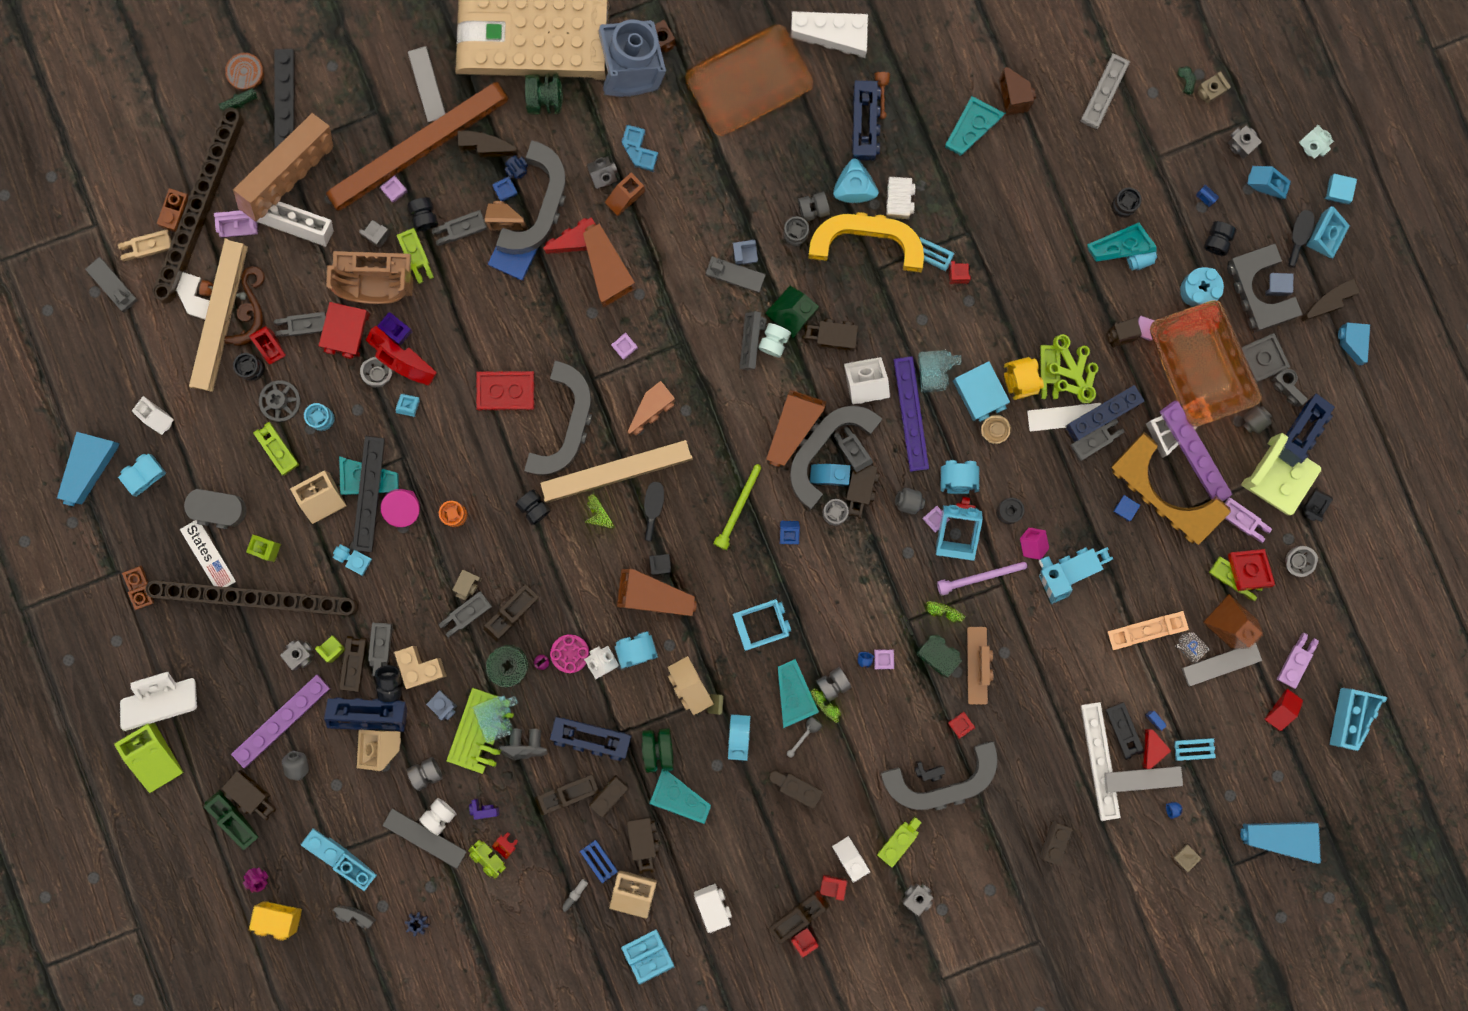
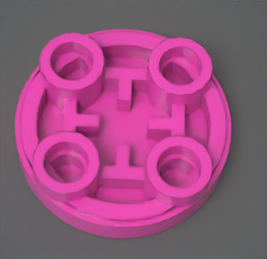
M392 490L385 495L381 503L383 518L395 527L411 525L416 521L420 512L419 501L411 490Z
M564 635L558 638L552 645L550 657L554 666L560 671L575 673L583 669L587 664L584 659L589 657V647L579 636Z

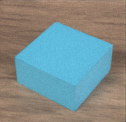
M1338 174L1331 175L1325 199L1350 204L1353 200L1357 179Z

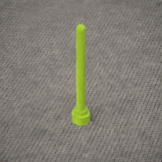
M759 464L754 466L722 535L719 534V537L715 538L713 544L724 550L728 549L730 545L729 536L761 471Z

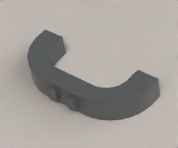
M531 140L526 155V162L529 165L544 170L550 182L537 221L533 227L523 232H515L505 228L501 229L496 248L497 251L507 254H525L540 247L549 237L553 225L558 223L560 218L558 210L560 206H564L566 196H564L565 171L560 158L552 149Z
M558 361L554 362L550 380L569 387L574 393L575 404L561 449L550 456L529 453L524 471L532 475L550 476L568 468L576 459L581 444H585L587 439V433H585L586 426H590L593 415L590 414L592 396L586 380L575 368Z
M842 407L827 415L820 424L816 422L810 430L811 436L808 439L805 437L798 446L800 450L792 462L790 481L796 497L809 510H812L823 496V493L816 489L807 477V467L811 460L839 427L853 425L870 436L882 421L880 416L864 407Z
M993 741L973 746L977 762L973 775L965 781L920 793L910 790L904 783L899 767L880 772V775L888 793L900 804L916 810L931 808L941 810L947 807L946 804L954 802V805L965 803L966 798L979 794L990 784L997 768L996 748Z

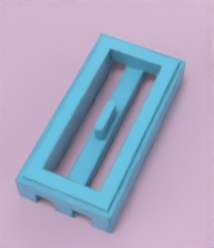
M920 237L919 239L922 244L949 256L947 259L923 248L925 254L944 262L945 265L925 255L924 261L946 271L954 253Z
M1214 739L1174 741L1175 760L1216 758L1214 754ZM1209 743V747L1179 748V745ZM1209 751L1210 753L1203 755H1179L1181 752Z

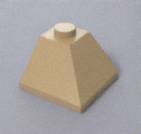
M359 730L357 768L382 771L399 752V745L401 743L400 731Z

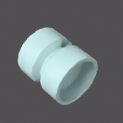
M768 323L764 333L766 337L762 338L758 349L771 356L781 358L785 348L783 344L787 343L791 332L781 326Z

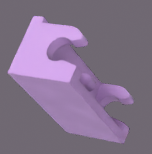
M242 211L214 213L215 228L220 238L258 234L257 222Z

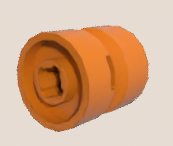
M447 501L439 509V518L448 526L460 527L467 520L466 508L456 501Z

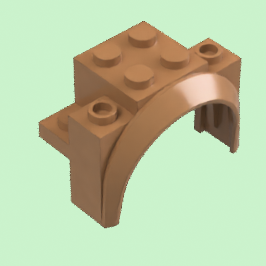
M333 251V266L327 265L326 287L338 297L353 302L366 304L397 302L404 296H412L411 254Z

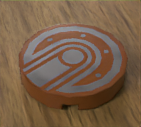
M239 53L228 61L226 77L234 88L241 91H250L262 82L264 68L260 60L254 55Z

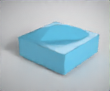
M401 394L395 409L396 413L415 417L420 399Z

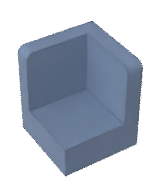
M756 240L733 243L736 265L758 262Z
M1271 273L1269 275V289L1265 292V295L1289 296L1293 293V274Z

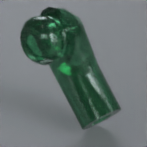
M1180 67L1178 75L1186 80L1184 93L1193 94L1196 77L1190 67Z

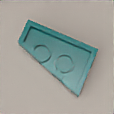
M971 96L945 148L962 156L1005 113Z
M1140 223L1087 244V249L1096 262L1157 252V246Z
M339 456L340 495L359 494L362 463ZM382 469L379 493H388L399 489V474Z
M796 659L778 666L783 728L819 713Z
M661 771L650 804L705 824L711 805L669 771Z

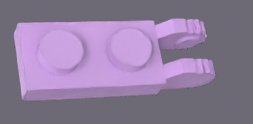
M1227 498L1225 504L1231 508V512L1225 519L1247 535L1263 543L1265 538L1254 531L1255 528L1258 526L1266 533H1270L1272 528L1232 498Z
M1305 633L1301 634L1296 645L1293 646L1277 677L1278 681L1293 689H1296L1319 641L1314 638L1305 651L1302 649L1308 637Z

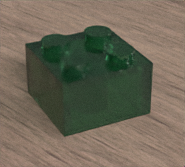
M938 634L929 635L914 653L941 676L948 678L962 662L960 658L961 653L953 647L948 648L944 645L946 641Z

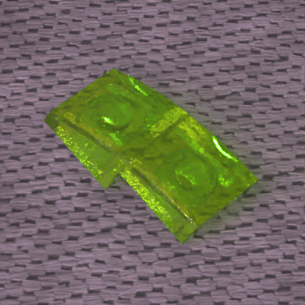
M927 601L924 604L927 606L926 611L932 616L938 615L940 617L946 612V617L953 623L956 621L961 623L966 617L954 608L942 603Z
M817 688L811 690L812 698L824 714L834 722H839L838 717L841 714L837 705L833 706L832 703L824 706L823 702L826 699L822 690L819 692Z

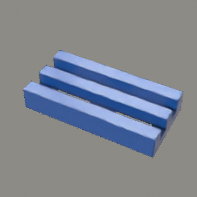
M597 840L580 851L601 883L618 872ZM594 845L600 852L604 860L607 862L609 867L611 868L612 871L610 873L606 869L600 858L597 856L595 851L593 850L592 847ZM587 850H589V852L596 860V862L598 863V865L603 870L606 876H602V874L595 866L589 855L586 853Z

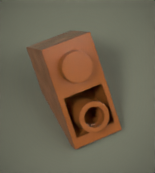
M631 172L615 187L605 201V204L618 217L645 192V187Z
M169 188L157 225L175 233L188 202V194Z

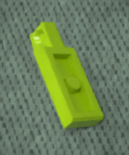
M914 817L909 824L904 822L877 853V856L893 867L917 838L916 836L919 833L916 829L922 822Z

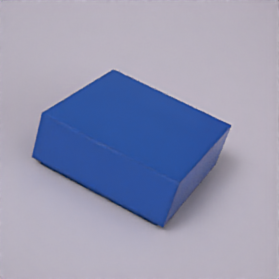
M509 176L492 184L500 201L504 202L518 195Z
M1123 495L1113 512L1130 522L1140 505Z
M1149 711L1145 714L1157 730L1162 731L1166 727L1165 722L1155 711Z

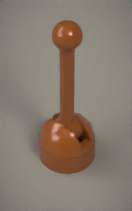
M878 72L875 73V81H878L877 85L881 87L880 118L884 119L886 118V113L884 112V87L890 81V73Z

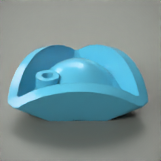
M852 159L839 176L833 191L835 198L849 203L866 202L877 197L879 193L872 177L858 159Z

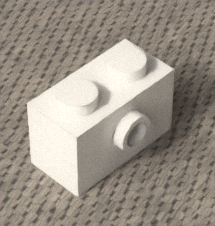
M713 884L694 892L695 900L708 933L730 925L729 918L732 917L729 907H725L723 904L725 896L722 888L718 889L717 885Z

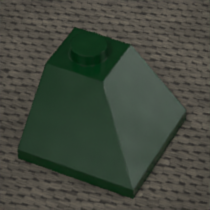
M789 286L767 310L765 315L778 326L790 331V336L794 339L804 325L818 312L819 306L807 295Z

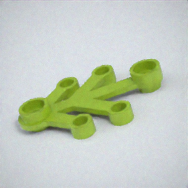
M1064 334L1056 336L1053 340V346L1055 349L1060 350L1069 369L1061 367L1054 362L1048 364L1046 370L1050 375L1059 374L1075 380L1077 386L1068 384L1066 380H1059L1055 383L1056 390L1076 394L1082 403L1092 402L1096 396V391L1092 386L1095 374L1099 368L1096 363H1089L1085 367L1087 356L1090 354L1089 347L1081 346L1077 349L1079 357L1076 365L1068 349L1070 346L1069 337ZM1082 349L1085 350V355L1082 354ZM1052 365L1055 367L1054 372L1051 370ZM1090 366H1093V372L1090 370ZM1084 367L1087 373L1086 381L1082 377ZM1060 383H1063V389L1060 387Z

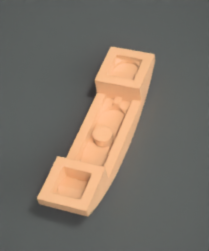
M1184 611L1107 632L1112 649L1116 650L1186 631L1189 628Z

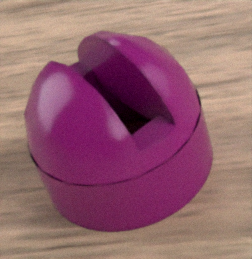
M538 655L534 659V666L538 670H545L550 664L549 658L545 655ZM544 658L546 661L538 667L537 663Z

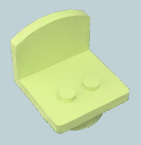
M1280 433L1271 437L1267 443L1270 445L1268 451L1256 466L1251 477L1245 478L1241 486L1286 515H1292L1321 472V467L1308 458L1302 464L1298 462L1293 468L1281 460L1278 456L1288 437Z

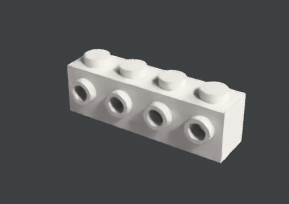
M282 202L273 205L263 218H259L256 221L323 246H327L334 231L330 219Z

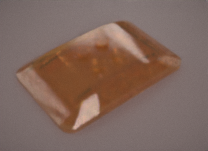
M779 24L766 28L690 68L686 73V81L712 130L717 135H725L808 92L813 87V78L787 30Z
M1212 300L1158 319L1151 324L1150 334L1176 398L1184 410L1190 425L1195 427L1202 426L1259 404L1262 398L1260 390L1226 311L1219 301Z

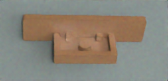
M986 627L967 628L968 704L988 703L987 685H990V681H993V670H990V662L993 661V651L987 646Z

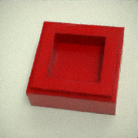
M964 712L948 722L959 739L975 728Z

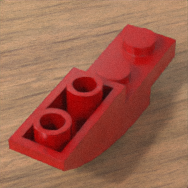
M377 326L370 330L366 341L377 350L375 357L379 361L410 380L425 385L432 383L437 372L422 360L418 354L410 348L406 350L400 348L398 344Z

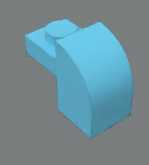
M731 715L728 759L747 761L750 716Z

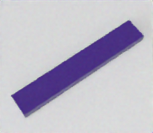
M913 356L897 358L893 361L909 471L929 470Z

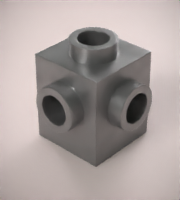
M1245 126L1242 130L1238 127L1230 135L1232 139L1228 144L1232 152L1239 154L1244 159L1262 141L1257 137V133L1252 128Z
M608 156L598 158L594 162L586 164L596 189L602 186H609L617 181L615 176L618 173L614 162L610 163Z
M301 640L290 642L286 646L287 650L280 655L291 670L306 667L312 662L311 658L314 656L311 652L313 650L311 645L307 641L303 642Z
M916 883L914 886L910 885L905 891L906 897L902 902L919 916L923 910L927 911L931 907L933 897L930 894L931 890L924 884L919 886Z

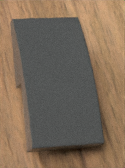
M338 905L333 909L336 913L335 916L342 922H350L355 918V922L362 928H370L376 921L371 915L354 907Z

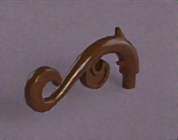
M256 266L246 268L241 274L242 286L250 303L240 305L237 310V316L242 322L251 321L252 317L248 313L250 311L253 312V325L246 333L243 330L239 335L225 336V343L234 344V346L246 345L252 342L249 335L262 328L263 315L261 306L247 284L249 275L257 277L256 282L251 285L253 288H257L264 283L265 274L262 269Z

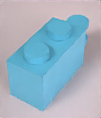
M1085 547L1077 551V556L1070 558L1068 555L1060 559V566L1070 585L1103 570L1102 564L1113 560V557H1110L1107 551L1109 550L1108 547L1097 552L1094 549L1088 550ZM1098 554H1101L1103 561H1099Z

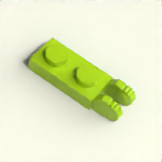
M414 228L398 234L397 238L404 254H411V270L414 272L418 283L423 282V278L417 269L422 266L425 267L427 276L430 279L433 278L429 261Z
M1053 345L1040 346V377L1044 383V387L1041 388V399H1046L1047 384H1053L1052 396L1053 399H1058L1059 392L1055 388V383L1060 380V375H1050L1046 370L1047 365L1055 362L1060 366V350L1055 349ZM1052 365L1051 370L1054 372L1055 367Z
M1218 557L1208 573L1239 594H1243L1248 599L1255 601L1257 597L1248 590L1237 591L1230 562L1222 557Z

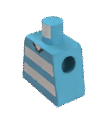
M1049 556L1039 560L1042 567L1039 577L1051 604L1069 597L1073 589L1060 564L1053 565Z

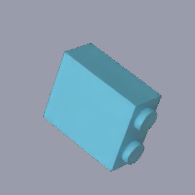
M989 361L953 380L973 421L979 419L981 422L990 417L989 413L996 411V413L1002 412L1007 409L1006 405L1010 403Z

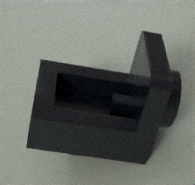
M1315 488L1303 507L1305 516L1312 521L1318 520L1322 522L1324 519L1323 514L1332 502L1333 497Z
M916 761L917 766L914 767L917 778L921 777L923 781L931 779V782L942 779L943 774H946L942 765L924 771L921 761Z

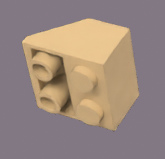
M325 470L290 488L298 505L312 524L347 506L330 473Z
M620 870L609 909L647 919L657 880Z

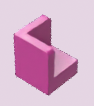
M1028 527L1020 538L1024 557L1041 560L1049 550L1046 530Z

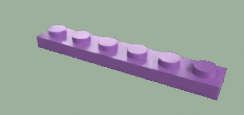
M1173 401L1162 409L1160 414L1210 499L1212 500L1217 496L1222 501L1226 500L1232 495L1230 489L1178 401Z
M316 675L231 755L243 768L249 766L331 689L329 685L319 675Z

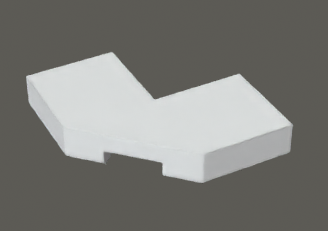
M182 272L176 291L187 313L205 320L210 301L196 296L202 279Z

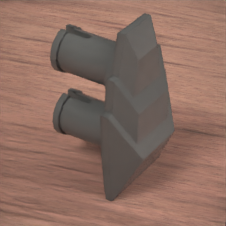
M510 729L509 746H501L499 748L502 755L513 760L528 759L548 754L546 748L540 747L541 730L539 729L529 730V746H521V729Z

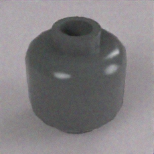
M1254 406L1243 415V420L1245 421L1243 426L1250 433L1254 431L1260 434L1272 424V415L1263 406Z
M905 487L898 491L895 505L899 511L915 515L920 509L924 508L925 499L919 490Z
M291 751L286 754L282 759L284 775L291 780L303 779L309 771L306 755L300 751Z

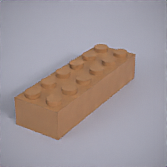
M311 113L233 189L238 209L255 222L259 218H263L273 205H276L286 192L292 190L294 184L299 179H303L306 176L307 171L312 166L314 167L319 163L323 155L328 154L332 150L333 141L330 126Z

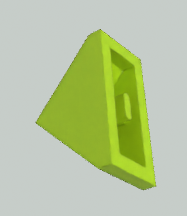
M252 534L246 552L264 560L275 562L281 544Z

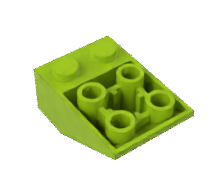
M155 723L143 726L114 744L123 761L149 793L184 773Z

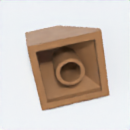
M494 201L493 204H488L485 223L489 230L501 231L502 228L511 231L528 230L524 219L505 202Z

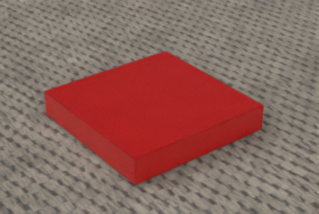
M1265 549L1228 554L1237 591L1275 586Z

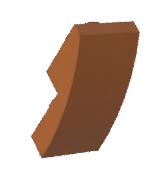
M142 565L122 573L129 589L127 593L135 610L154 603L153 598L149 597L146 593L145 588L148 581Z

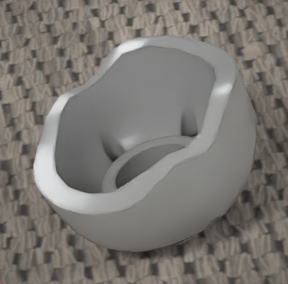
M372 357L362 363L360 375L368 386L381 387L390 381L392 369L376 357Z
M1296 546L1286 555V568L1295 576H1308L1316 569L1318 556L1310 547Z

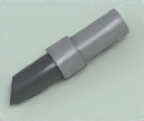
M582 879L569 894L568 899L563 904L564 912L581 896L580 894L589 884L585 879Z

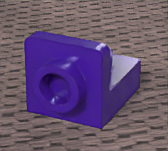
M473 799L472 804H469L470 815H473L474 819L500 815L499 807L494 808L493 804L482 806V810L479 809L478 799Z

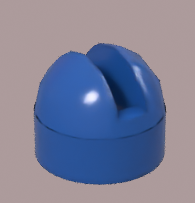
M860 652L857 659L859 666L862 668L864 666L866 668L870 667L874 656L869 652Z
M1177 802L1167 803L1166 811L1171 819L1182 814V806Z

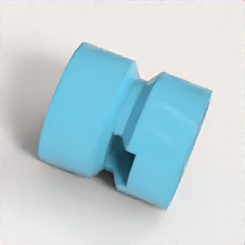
M313 403L306 408L304 419L314 429L325 431L333 425L334 414L326 406L320 403Z

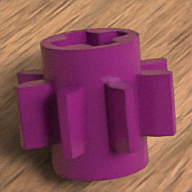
M252 868L243 876L245 879L243 884L246 890L250 889L251 893L262 891L268 884L266 881L268 875L265 871H261L260 868Z

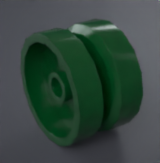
M670 728L659 730L658 741H656L653 730H643L642 757L646 773L657 771L658 760H660L663 771H673V749Z

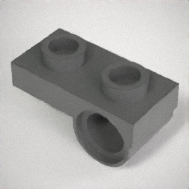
M1286 369L1276 374L1270 381L1278 392H1282L1287 397L1286 400L1292 406L1299 407L1308 400L1294 386L1298 379L1295 371ZM1283 375L1289 377V384L1283 381Z

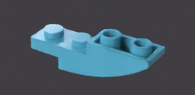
M312 828L301 843V846L332 866L334 871L363 891L367 889L376 877V874L352 853Z

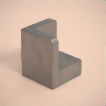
M374 220L369 223L364 231L362 229L359 230L363 237L379 248L382 247L391 234L387 228L379 225Z

